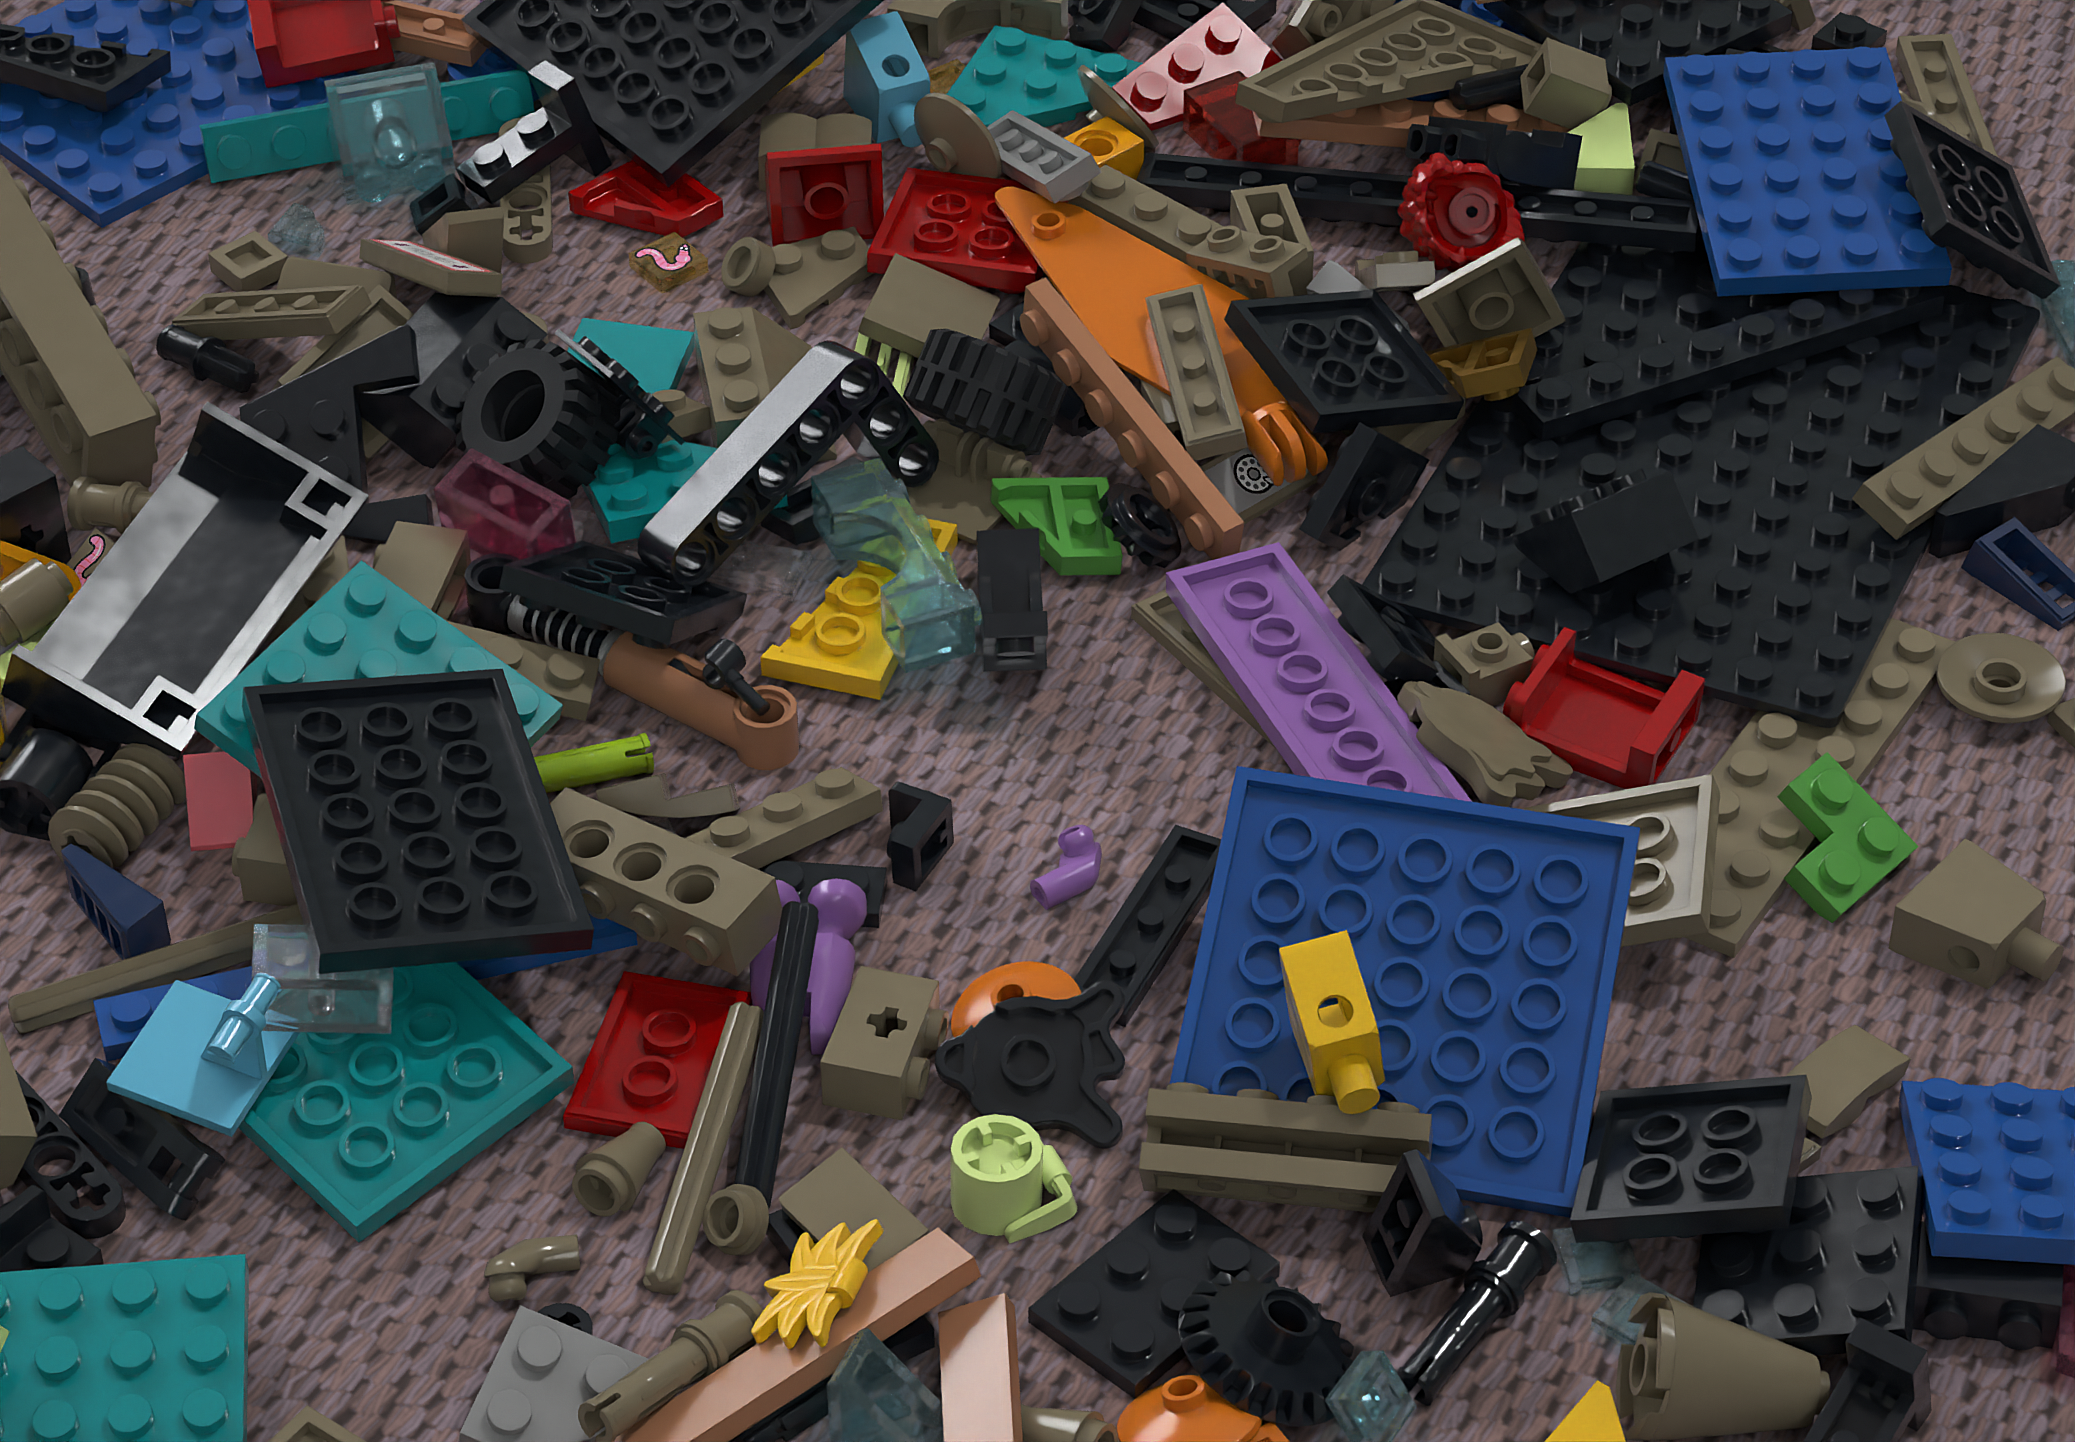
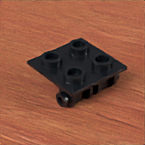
M560 329L555 332L583 361L608 381L607 385L614 389L617 395L614 405L620 408L621 419L614 425V428L619 431L616 444L622 447L629 456L635 459L651 457L667 435L680 445L685 442L668 425L675 415L651 393H646L638 385L639 381L614 358L611 359L586 336L576 343Z

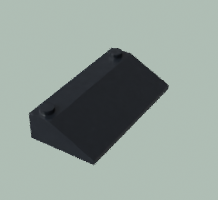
M207 401L201 409L192 441L185 454L32 651L18 644L12 652L1 695L58 728L125 745L132 743L145 744L160 750L165 755L180 758L198 733L194 729L196 714L245 669L365 505L369 495Z

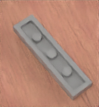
M1014 110L987 127L1001 156V172L1053 203L1068 201L1079 196L1087 189L1088 181L1102 173L1091 153Z

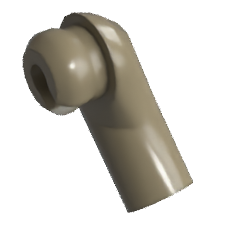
M575 1234L525 1239L491 1258L486 1264L483 1277L489 1278L488 1293L490 1298L494 1302L523 1299L527 1293L525 1275L580 1270L578 1236Z

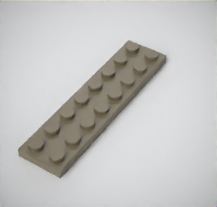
M1891 618L1836 727L1822 728L1794 720L1792 717L1781 713H1767L1760 710L1755 713L1708 774H1713L1720 790L1709 933L1691 935L1684 938L1735 958L1787 887L1788 883L1783 878L1796 864L1812 852L1820 842L1777 796L1790 782L1826 752L1861 786L1937 682L1939 659L1943 652L1955 641Z

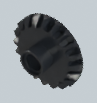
M1246 1270L1242 1271L1235 1278L1230 1274L1220 1272L1212 1281L1201 1280L1194 1291L1189 1294L1180 1310L1178 1331L1182 1347L1191 1365L1200 1377L1221 1397L1241 1410L1260 1417V1419L1287 1426H1313L1325 1423L1343 1411L1357 1388L1353 1381H1355L1360 1368L1350 1359L1354 1346L1349 1341L1339 1337L1341 1324L1337 1321L1325 1319L1321 1315V1303H1312L1306 1296L1298 1292V1287L1294 1289L1279 1287L1271 1275L1259 1282Z

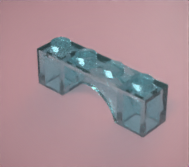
M880 458L811 476L813 523L836 560L872 562L896 574L892 580L880 587L882 636L904 672L908 673L975 653V626L981 625L982 622L978 599L972 589L964 590L957 579L956 568L950 554L947 551L940 552L937 548L927 518L923 514L917 516L912 509L903 481L900 478L893 479Z

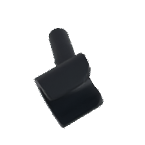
M718 640L704 654V659L708 663L703 668L702 677L704 683L712 689H721L726 685L759 716H763L769 711L770 704L739 673L746 665L743 651L731 640Z

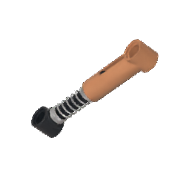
M491 553L473 560L466 568L464 578L469 619L474 628L502 635L517 633L525 638H534V641L538 644L601 659L598 671L603 676L605 684L735 749L739 760L748 767L758 770H774L788 765L798 755L797 702L793 694L786 689L774 685L753 687L770 704L769 711L763 716H759L726 685L721 689L708 687L702 677L703 668L706 664L671 647L668 649H654L639 645L632 640L633 633L615 629L610 632V630L604 631L584 627L575 621L576 616L573 613L558 608L553 612H543L521 605L519 603V595L499 589L504 565L520 560L516 556L506 553Z

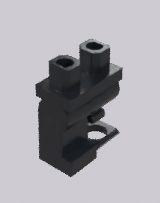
M1429 116L1428 126L1411 124L1405 153L1407 158L1422 160V163L1426 162L1430 155L1438 152L1444 153L1451 162L1458 160L1464 164L1482 163L1493 174L1499 176L1501 184L1574 190L1583 136L1533 129L1532 132L1507 130L1508 125Z

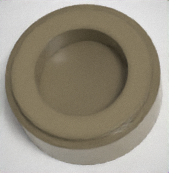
M744 237L734 243L726 253L722 263L721 274L725 287L747 297L759 294L771 280L775 269L776 259L773 249L753 237Z

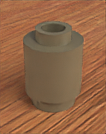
M33 558L0 581V645L3 647H7L15 640L19 643H24L56 620L70 601L67 596L73 592V587L64 572L54 562L50 561L44 565L36 558Z

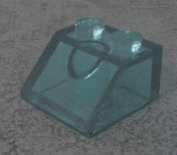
M434 62L324 81L334 164L347 205L364 202L374 203L386 198L426 192L447 175L455 174L453 147Z

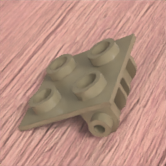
M938 419L935 422L928 420L923 426L935 441L939 450V462L936 471L926 483L914 488L906 487L893 481L891 483L893 496L878 504L898 513L957 524L958 538L976 545L977 531L992 530L1004 518L1000 511L991 503L992 478H1042V475L1032 471V463L1025 460V454L1019 450L1006 448L987 437L980 440L979 434L973 431L963 434V429L950 425L944 419Z

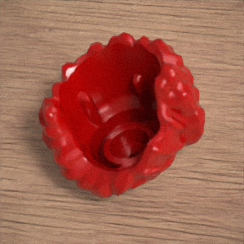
M1438 152L1430 155L1426 162L1417 165L1413 169L1412 177L1408 178L1407 185L1402 192L1404 201L1398 207V214L1403 219L1400 234L1412 242L1413 249L1418 251L1419 258L1427 257L1429 261H1434L1435 270L1447 269L1453 273L1517 237L1525 242L1523 228L1520 224V213L1514 208L1515 199L1513 195L1502 189L1499 176L1493 174L1484 164H1464L1458 160L1451 162L1444 153ZM1470 207L1477 209V215L1473 218L1466 214L1467 209Z

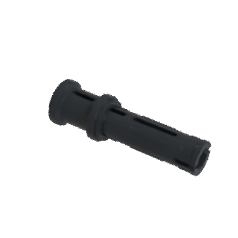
M1512 1220L1506 1222L1497 1234L1498 1245L1485 1260L1475 1261L1464 1274L1465 1291L1402 1367H1399L1393 1375V1382L1398 1391L1408 1395L1418 1383L1422 1388L1414 1399L1426 1406L1431 1405L1440 1389L1498 1317L1506 1318L1515 1315L1524 1303V1291L1534 1278L1548 1274L1556 1264L1557 1253L1545 1234L1524 1221Z

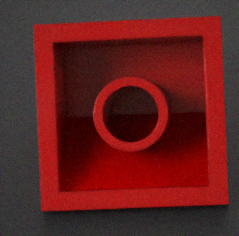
M881 143L767 152L765 161L766 199L773 247L780 244H791L824 235L832 230H842L853 226L862 239H874L884 218Z

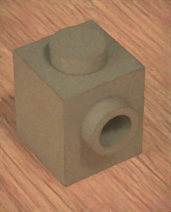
M1550 38L1544 41L1520 76L1524 113L1571 130L1604 111L1611 99L1612 87L1608 83L1605 59Z

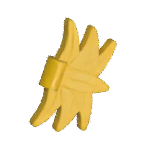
M874 1219L868 1222L852 1235L846 1223L842 1222L823 1236L816 1245L809 1233L805 1232L800 1235L792 1253L790 1273L772 1278L764 1283L765 1289L773 1299L762 1311L751 1329L756 1342L759 1344L763 1343L778 1328L784 1344L788 1349H791L795 1346L806 1325H808V1329L820 1347L826 1346L835 1315L840 1308H849L853 1304L868 1274V1268L863 1260L872 1245L883 1234L884 1230L879 1221Z

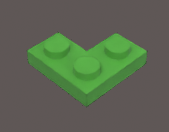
M1828 752L1790 782L1777 796L1821 842L1819 846L1796 864L1783 879L1819 916L1831 923L1835 922L1919 847Z

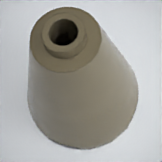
M1651 1292L1643 1294L1631 1310L1628 1322L1641 1325L1635 1345L1621 1344L1616 1379L1619 1420L1631 1414L1634 1415L1635 1425L1624 1434L1627 1440L1654 1442L1807 1428L1814 1416L1820 1414L1829 1399V1375L1826 1371L1820 1370L1817 1357L1811 1353L1664 1294Z

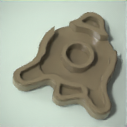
M1423 681L1406 682L1397 696V702L1407 713L1409 721H1422V725L1416 733L1418 741L1441 762L1465 778L1472 786L1477 797L1484 804L1509 807L1514 797L1534 800L1538 798L1545 785L1557 789L1565 786L1573 773L1571 765L1566 760L1552 753L1550 749L1541 743L1529 738L1510 718L1478 698L1453 689L1435 687Z

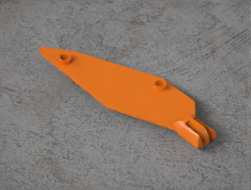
M1004 187L995 193L996 204L1060 296L1116 365L1169 396L1171 394L1145 298L1202 284L1250 452L1277 487L1283 484L1284 479L1289 483L1304 479L1306 468L1312 476L1326 469L1328 458L1325 450L1224 320L1231 301L1249 300L1250 298L1079 206L1062 201L1053 203L1039 194L1016 187Z

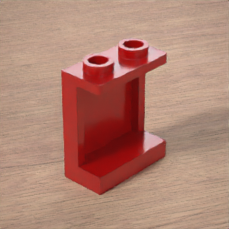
M247 0L255 51L266 88L395 62L391 39L400 38L401 34L394 5L386 7L384 5L385 2L394 0Z
M1564 627L1551 646L1542 644L1538 649L1527 680L1524 683L1516 681L1513 684L1505 700L1503 714L1518 725L1529 738L1541 743L1550 749L1552 753L1566 760L1571 765L1573 771L1624 789L1656 784L1698 721L1705 678L1681 670L1666 693L1576 658L1574 656V647L1577 631Z

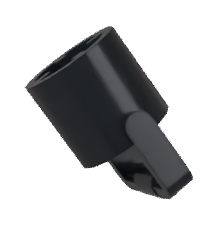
M26 710L0 750V762H3L0 767V827L9 833L50 841L48 829L51 818L59 809L65 807L75 793L80 792L90 778L96 776L106 762L111 761L116 752L121 748V743L58 728ZM82 746L104 751L95 766H93L92 759Z

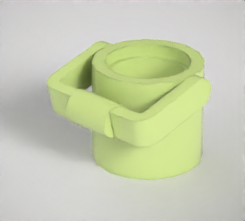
M998 1114L981 1116L964 1124L953 1136L951 1145V1205L955 1217L966 1228L979 1234L1005 1235L1008 1242L1013 1243L1050 1230L1071 1219L1076 1214L1077 1205L1070 1188L1072 1183L1071 1174L1053 1146L1044 1145L1039 1134L1028 1123L1013 1116ZM1043 1182L1048 1192L1055 1194L1057 1199L1041 1207Z

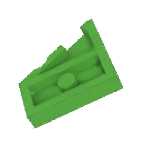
M1107 477L992 478L991 503L1016 529L1039 528L1040 555L1059 575L1121 574L1123 558L1120 542L1113 541L1114 534L1112 530L1103 525L1101 520L1103 513L1098 504V501L1109 489Z

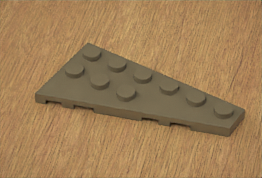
M1402 0L1239 82L1235 103L1254 111L1255 115L1263 121L1285 123L1453 89L1457 80L1529 64L1542 44L1435 0Z

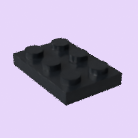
M1172 1189L1028 1308V1322L1135 1399L1186 1356L1180 1341L1178 1319L1185 1300L1201 1280L1212 1281L1220 1272L1230 1274L1235 1278L1244 1270L1251 1273L1259 1282L1270 1275L1276 1280L1280 1274V1261L1178 1191Z

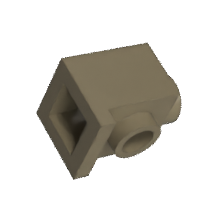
M1499 622L1453 640L1446 633L1435 637L1434 661L1437 660L1470 692L1471 696L1491 706L1505 702L1513 684L1516 681L1524 683L1529 677L1531 665L1535 657L1531 642L1523 633L1510 635Z

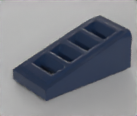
M2016 517L1975 540L1961 565L1963 570L2057 631L2075 620V601L2063 609L2055 602L2065 594L2075 599V573ZM2027 569L2034 574L2029 577L2023 571ZM2048 582L2054 587L2044 592L2039 586Z
M69 844L61 850L71 897L121 960L171 944L164 903L161 899L78 846Z

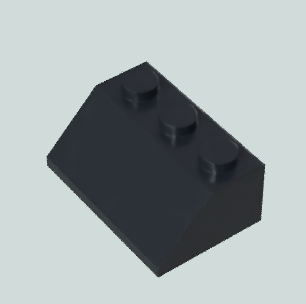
M435 292L404 324L410 325L416 333L420 383L364 392L359 395L361 417L423 466L434 469L456 445L455 437L461 432L460 429L455 427L456 415L462 412L464 407L460 401L464 392L470 391L475 383L472 378L479 369L484 371L489 366V359L498 352L505 355L510 345L521 342L526 346L530 339H541L544 341L548 335L503 297L447 295Z

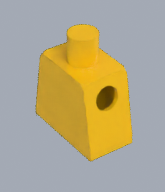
M1347 930L1279 948L1290 1024L1315 1096H1334L1340 1111L1346 1114H1358L1371 1109L1380 1099L1377 1087L1385 1081L1380 1037ZM1337 998L1338 1004L1319 1008L1324 1001Z

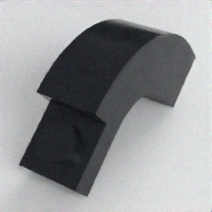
M1039 528L977 531L976 561L983 672L1047 670L1046 643L1048 639L1047 611H1043Z

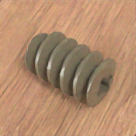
M132 743L121 747L111 761L106 762L96 776L90 778L80 792L75 793L65 807L59 809L49 821L48 835L52 848L60 861L64 864L61 850L72 844L112 869L113 867H120L128 858V851H136L144 841V835H151L159 826V819H167L174 810V804H181L186 798L185 775L183 771L163 752L148 745Z

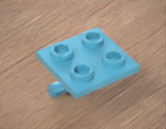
M257 973L240 1000H230L175 980L107 1080L108 1090L232 1137L300 1033L299 1025L266 1013L276 996L281 993L280 983L268 974Z

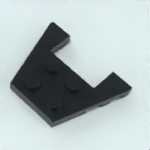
M410 325L400 326L239 407L240 421L368 494L359 395L364 392L420 383L415 331ZM426 494L369 503L368 496L365 505L342 536L348 539L380 545L386 544L396 521L434 526L432 501Z

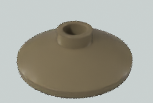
M1081 65L1077 69L1084 93L1093 107L1085 116L1091 124L1109 116L1143 139L1145 147L1155 149L1159 145V141L1148 126L1109 85L1085 65Z
M934 92L922 97L914 109V123L930 163L942 172L999 179L1002 171V162L998 147L991 133L977 115L957 99L943 93Z
M2004 633L1976 634L1954 642L1941 655L1937 668L1938 685L1944 696L1954 706L1976 718L1997 723H2022L2047 715L2061 702L2066 685L2064 670L2053 654L2033 641Z

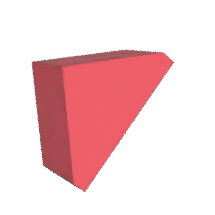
M225 751L183 755L191 851L234 848L240 837L246 838L253 823L254 806L257 800V775Z

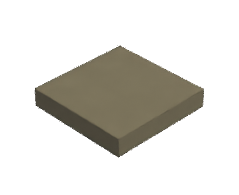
M895 253L862 318L858 332L919 358L931 329H950L983 340L1001 298Z

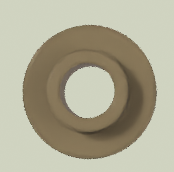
M743 1184L731 1185L714 1193L705 1206L703 1213L705 1235L711 1243L726 1254L745 1256L752 1253L762 1243L767 1232L769 1222L768 1206L762 1193L753 1186Z

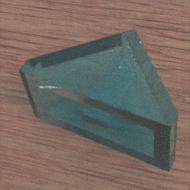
M868 1328L858 1331L827 1384L830 1442H944L942 1402Z

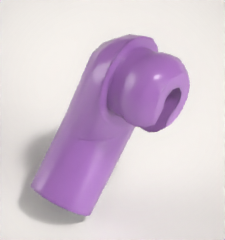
M1075 825L1063 830L1058 838V844L1063 850V853L1060 855L1059 868L1030 882L1032 895L1046 910L1090 889L1096 883L1099 876L1102 851L1100 844L1094 842L1093 832L1088 826Z

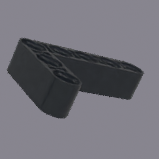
M830 340L819 342L807 352L648 522L640 533L637 544L638 555L644 564L676 583L688 585L691 588L699 586L710 578L842 434L863 462L888 474L892 480L912 488L923 485L932 477L939 462V450L935 441L878 364L838 342Z

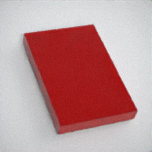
M624 971L563 1115L564 1128L618 1137L625 1133L633 1124L647 1122L661 1132L666 1146L684 1149L730 1006L742 1001L752 1006L751 992Z

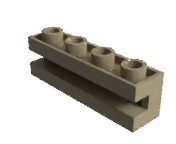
M1171 1083L1167 1086V1090L1149 1088L1145 1114L1148 1130L1146 1142H1142L1139 1173L1144 1191L1169 1193L1172 1189H1175L1184 1195L1374 1213L1403 1153L1418 1149L1431 1161L1433 1142L1432 1114L1419 1113L1417 1107L1402 1102L1380 1103L1377 1109H1369L1358 1114H1346L1340 1111L1334 1096H1311L1307 1099V1103L1279 1100L1276 1094L1261 1089H1243L1237 1092V1096L1209 1094L1207 1088L1193 1083Z

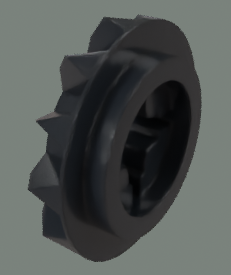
M1123 483L1111 485L1098 501V504L1103 513L1101 517L1103 525L1111 529L1114 534L1113 541L1120 542L1126 548L1129 556H1138L1144 565L1149 567L1156 565L1166 568L1181 553V541L1171 515L1158 500L1144 490Z

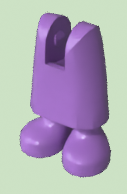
M837 878L823 880L812 888L808 897V902L814 904L819 911V924L803 1017H808L812 1055L824 1054L850 992L854 972L855 950L849 939L864 924L867 914V899L864 891L849 880ZM776 880L782 907L790 901L800 902V897L794 887L782 880ZM778 933L749 963L752 1006H759L763 1011L765 1010Z

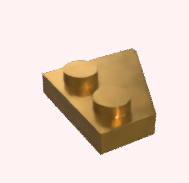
M1532 328L1425 352L1461 396L1467 399L1484 395L1485 400L1495 401L1508 398L1519 392V387L1525 386L1537 347Z

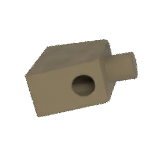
M1966 838L1895 906L1888 949L1986 989H1989L2012 965L2044 982L2057 969L2064 951L2063 946L2040 934L2047 901L2043 892Z

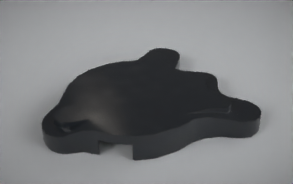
M1103 980L1096 982L1080 995L1068 999L1053 1000L1039 996L1013 997L994 1005L995 1010L982 1018L974 1028L971 1025L960 1036L945 1040L938 1047L935 1053L937 1074L945 1084L960 1090L981 1116L993 1114L1013 1116L1028 1123L1035 1131L1048 1129L1065 1130L1079 1136L1094 1147L1101 1149L1111 1148L1123 1136L1122 1120L1112 1107L1096 1092L1095 1088L1102 1081L1119 1079L1125 1071V1057L1110 1034L1112 1026L1124 1011L1125 995L1118 984L1113 981Z

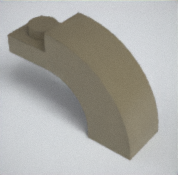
M893 0L887 8V13L898 11L919 55L938 59L942 52L953 42L966 36L988 33L995 25L1005 28H1018L1025 33L1052 40H1064L1068 34V0Z

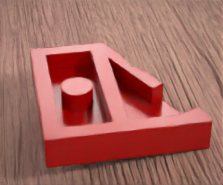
M633 160L568 192L570 211L574 214L676 239H681L724 217L723 199L687 173L682 175L668 188Z

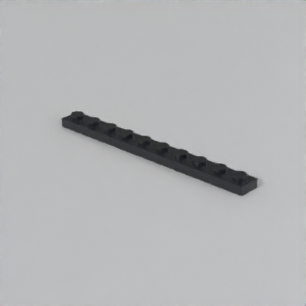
M1147 153L1136 181L1184 206L1212 208L1219 212L1230 211L1231 190L1287 184L1301 217L1320 218L1326 222L1345 220L1375 223L1382 227H1396L1403 222V219L1398 214V207L1404 201L1402 192L1407 185L1408 178L1412 176ZM1501 184L1502 189L1511 193L1515 199L1514 208L1520 213V224L1523 228L1524 237L1543 238L1546 241L1555 243L1565 241L1599 243L1610 248L1622 246L1655 248L1666 253L1679 251L1695 252L1701 227L1694 201ZM1470 207L1467 209L1466 214L1473 218L1477 215V209Z

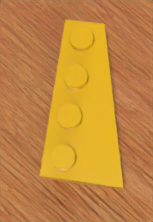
M899 513L857 556V567L845 578L838 576L825 589V600L812 614L804 611L790 626V637L780 647L772 644L760 657L761 676L881 700L958 543L957 524Z

